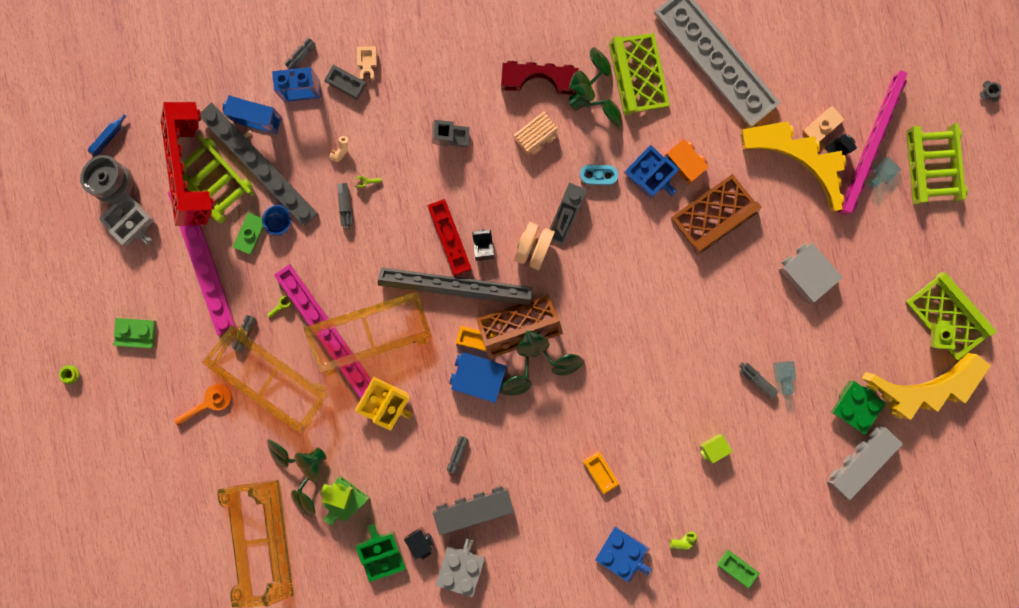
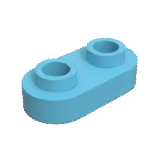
M585 165L580 171V179L587 185L609 186L614 184L618 178L617 169L610 165ZM586 173H592V178H587ZM609 173L611 179H606L605 174Z

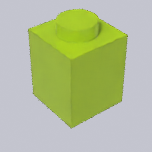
M717 434L699 445L702 449L699 452L705 461L708 460L712 464L733 452L722 434Z

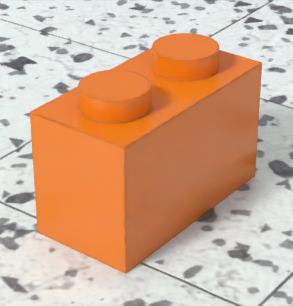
M682 139L665 154L679 168L677 173L688 185L709 168L707 160L702 155H698L695 152L694 145L685 139Z

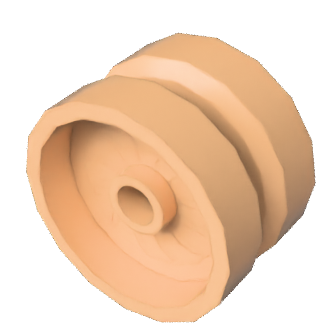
M529 222L525 233L523 232L518 243V250L514 261L524 264L530 254L532 255L529 263L530 268L539 271L555 231L545 228L540 238H537L539 225Z

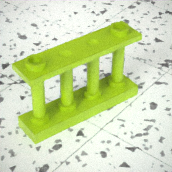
M959 123L947 127L945 132L923 133L921 126H913L906 130L913 205L926 203L929 197L954 195V202L966 199L968 189L964 180L960 140L962 131L959 129ZM948 139L949 150L930 152L923 150V141ZM950 158L951 169L929 171L925 169V159ZM952 176L953 188H927V178Z
M200 134L198 138L203 144L182 162L185 168V174L182 177L183 181L187 182L188 191H202L198 187L200 185L199 182L220 164L228 172L207 190L210 193V198L233 177L241 185L221 204L215 205L214 210H212L214 220L222 224L227 220L223 215L225 210L245 192L254 196L255 193L252 190L254 186L247 179L243 180L214 148L216 144L209 137L205 138ZM209 149L216 158L194 177H189L186 174L187 168Z

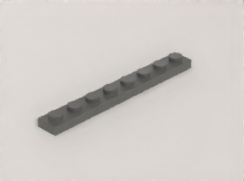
M212 102L201 111V119L304 227L318 215L315 209Z
M382 267L378 277V286L530 305L532 287Z

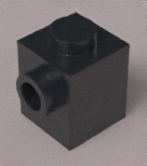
M423 527L418 528L404 538L415 560L420 557L423 560L432 554L431 550H433V543L435 542L430 533L426 534Z

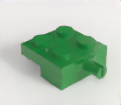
M848 381L831 413L865 435L886 402L877 397L870 388L863 387L856 381Z
M375 524L367 526L371 538L358 543L356 550L361 565L364 566L368 581L372 582L406 570L407 567L395 532L378 535Z

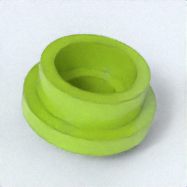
M66 365L61 368L59 378L65 384H73L79 379V370L73 365ZM69 371L72 372V377H71V378L68 377V372H69Z

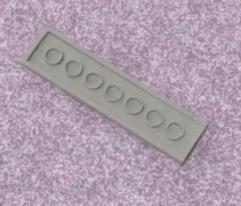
M668 0L654 11V15L749 128L780 104L779 100L695 0Z

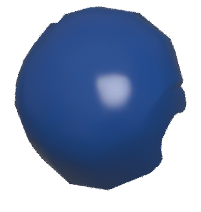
M273 205L267 208L262 216L264 230L274 236L286 233L292 223L289 210L282 205Z

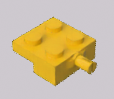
M375 377L371 380L355 409L356 413L373 420L375 424L390 431L399 416L409 420L413 412L404 409L409 400L408 392Z

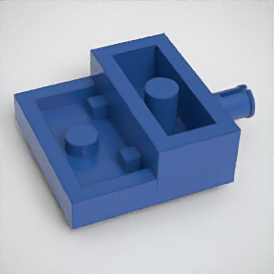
M652 145L624 171V174L650 199L663 189L671 197L677 192L669 182L679 168L666 156L663 157Z
M614 527L595 560L627 582H631L638 570L647 576L650 575L649 572H652L651 568L643 564V560L650 548L621 529Z

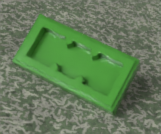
M249 212L247 213L234 242V248L252 255L263 231L262 218Z
M728 549L716 564L748 589L760 574Z

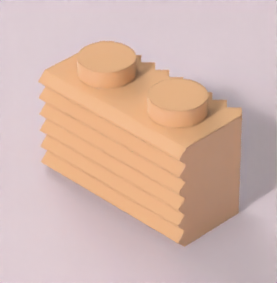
M543 112L514 134V139L527 156L531 153L535 155L542 149V144L545 142L549 144L556 139L558 128L553 124L548 115Z

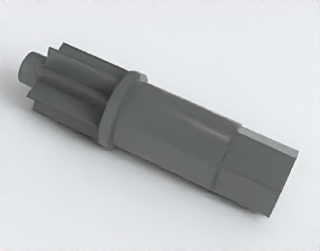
M340 183L337 184L341 226H344V230H348L350 225H352L348 184Z
M742 362L739 365L741 368L739 371L768 398L773 399L778 394V390L748 362L746 364Z

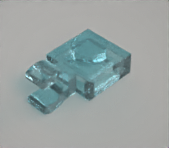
M888 156L873 170L876 176L867 184L872 189L878 187L882 182L887 184L902 169Z
M794 361L773 363L775 382H781L782 395L793 394L791 381L796 380Z

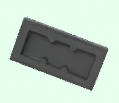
M334 64L324 80L325 83L356 100L360 98L367 85L363 80Z

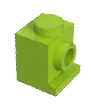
M938 320V324L932 323L930 346L934 348L956 349V326L951 325V321ZM947 331V337L943 338V332Z
M333 483L332 485L324 484L320 494L323 496L321 502L345 509L353 487L349 486L347 489H344V485L339 483Z

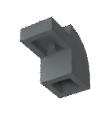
M434 120L432 124V143L445 147L448 145L468 147L470 127L456 126L452 121Z

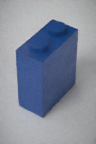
M462 352V355L457 356L455 366L458 367L456 374L452 373L449 384L452 385L451 389L496 403L507 366Z

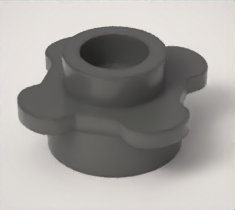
M985 81L980 97L996 102L1002 90L1001 85L996 82Z

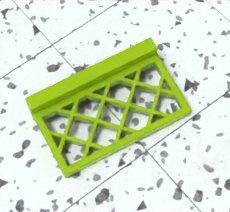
M655 33L623 38L621 36L613 37L609 42V48L624 116L635 112L669 107L670 103ZM650 39L652 46L650 50L640 45L643 40ZM630 42L635 46L632 53L625 49L624 43ZM637 48L646 54L642 61L633 55ZM648 56L655 60L653 69L644 63ZM630 59L639 64L636 71L629 68L628 62ZM641 66L650 72L646 79L637 73ZM652 74L659 79L657 87L648 81ZM634 77L643 82L639 90L632 84ZM645 84L654 90L650 98L641 92ZM656 92L662 96L664 103L658 104L652 100ZM638 95L647 101L644 106L637 107L636 98Z
M940 272L935 276L934 280L906 301L930 331L932 323L927 320L928 312H939L938 320H942V313H951V325L956 323V314H963L966 317L965 326L955 325L956 328H965L964 339H955V341L964 342L963 350L957 354L953 349H947L955 360H959L988 336H992L997 332L947 273ZM935 284L941 288L940 297L930 296L931 288ZM919 297L926 298L925 309H918L913 302ZM930 298L940 299L939 310L929 309ZM944 299L951 300L954 303L953 311H943ZM969 329H976L981 334L975 340H968Z

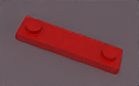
M442 199L427 205L454 277L471 271L470 262L446 200Z

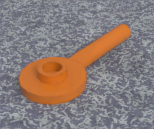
M223 384L211 385L204 394L205 401L175 418L174 422L179 426L208 407L218 411L227 408L232 400L230 389Z

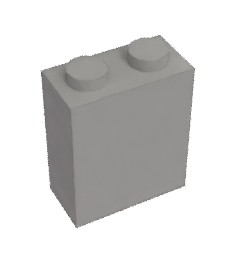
M804 243L795 250L797 254L793 257L788 256L781 262L783 266L779 270L809 304L816 302L843 277L813 243L807 245Z

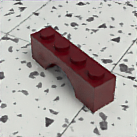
M507 61V63L502 64L501 90L520 92L522 86L527 81L534 78H542L552 83L557 94L574 95L577 92L569 89L572 76L579 68H575L573 65L558 67L552 63L537 65L535 62L518 64L517 61Z

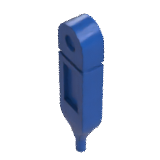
M125 114L118 120L111 122L97 137L95 142L90 145L88 152L93 157L100 154L103 148L120 131L122 122L127 117Z

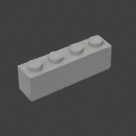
M875 427L870 431L868 439L860 442L856 447V451L843 460V465L830 474V479L827 482L843 498L851 500L903 443L886 427Z

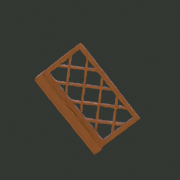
M731 174L676 213L671 219L693 246L695 253L700 255L759 213L762 206L758 201L755 202L736 177ZM732 181L736 186V191H724L725 185ZM713 193L721 194L720 203L709 202L710 195ZM723 196H735L734 205L722 204ZM737 197L746 198L749 204L745 207L736 206ZM697 204L706 205L705 214L694 213V207ZM708 206L719 207L718 216L707 215ZM722 207L733 209L732 216L729 218L721 217ZM682 215L691 216L690 225L681 224L678 218ZM693 216L704 218L703 227L692 226ZM707 218L718 220L717 226L714 229L705 228ZM691 229L701 230V238L694 241L690 236Z
M549 294L531 300L530 305L518 304L476 319L489 359L517 350V346L523 339L526 330L540 334L546 339L563 334L560 320ZM548 303L545 309L538 308L539 304ZM521 310H529L526 315L520 314ZM534 312L541 313L538 319L531 317ZM546 315L552 317L543 321ZM504 316H511L508 322L501 320ZM516 318L522 319L519 325L513 323ZM489 321L493 322L490 327H485L482 325L483 323ZM527 321L534 323L532 325L524 327ZM498 324L504 325L501 331L495 330ZM509 327L516 329L514 331L506 333ZM491 334L498 335L496 337L488 339V337Z

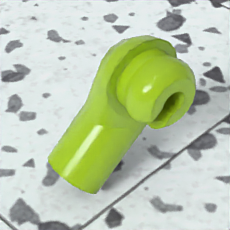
M691 531L681 540L671 539L670 548L689 550L697 542V534Z

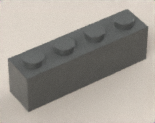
M503 486L491 489V493L479 492L473 495L474 498L466 500V497L455 500V504L447 505V503L436 506L433 516L439 535L514 513L508 488L503 489Z

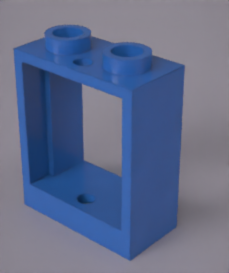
M311 67L272 71L274 91L283 102L321 98L320 80Z
M228 95V99L223 103V114L233 123L277 135L282 116L273 107Z

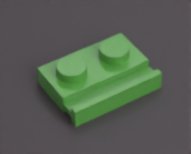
M115 318V340L113 346L154 348L153 341L155 340L156 321Z

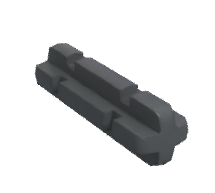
M307 38L303 42L304 45H300L291 55L292 58H288L285 62V66L288 69H295L297 67L296 64H300L309 54L308 51L313 50L316 46L313 40Z
M251 315L245 316L244 324H241L236 335L237 340L232 344V349L239 352L243 350L244 342L247 341L252 330L251 326H254L256 321L255 317Z
M459 436L457 446H455L450 459L451 463L447 467L448 472L453 474L457 472L458 464H460L465 451L464 447L468 443V438Z

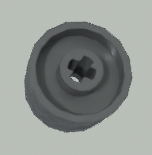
M100 155L89 160L83 167L80 183L87 193L103 203L116 204L126 199L131 193L134 177L129 169L111 156Z

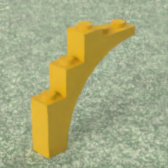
M789 121L742 129L740 131L743 150H773L797 160L811 171L821 184L827 196L830 211L842 210L844 197L843 194H840L839 189L841 177L837 175V172L844 170V166H846L845 155H842V151L818 155L820 144L815 136L792 140L791 137L794 136L793 126L789 125Z
M966 353L945 374L925 383L896 385L887 382L876 374L865 372L862 379L867 382L866 386L882 393L881 397L889 402L886 407L892 410L891 414L900 420L902 418L911 420L919 407L928 412L929 410L939 412L947 399L953 403L961 402L966 404L991 365L977 354Z

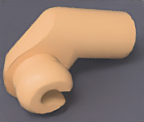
M339 137L338 151H331L330 160L335 162L342 160L348 151L347 137Z

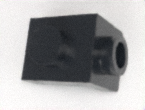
M844 133L825 147V150L828 153L842 151V155L852 153L857 147L855 140L850 135Z
M481 229L472 232L475 260L495 259L491 230Z

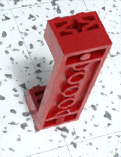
M163 102L160 118L175 226L207 225L209 218L212 217V210L215 207L214 199L210 198L209 191L187 192V182L183 181L182 177L185 174L184 163H180L182 147L178 145L177 139L179 137H194L195 131L199 130L198 121H201V111L197 109L196 102Z

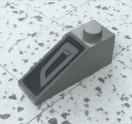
M569 182L550 227V230L555 231L552 241L564 245L587 191L586 189Z

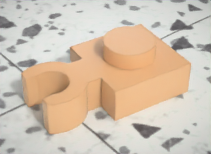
M376 46L357 47L358 68H363L360 71V78L363 81L366 73L371 74V80L375 79L372 67H377Z

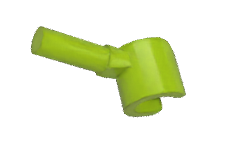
M364 176L354 178L361 181V185L354 186L356 188H361L371 183H382L381 178L366 179Z
M282 296L279 299V304L267 314L269 318L282 308L287 309L291 306V302L287 305H282V301L287 298L286 296Z

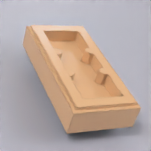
M831 106L802 132L807 137L815 136L816 140L820 142L845 119Z

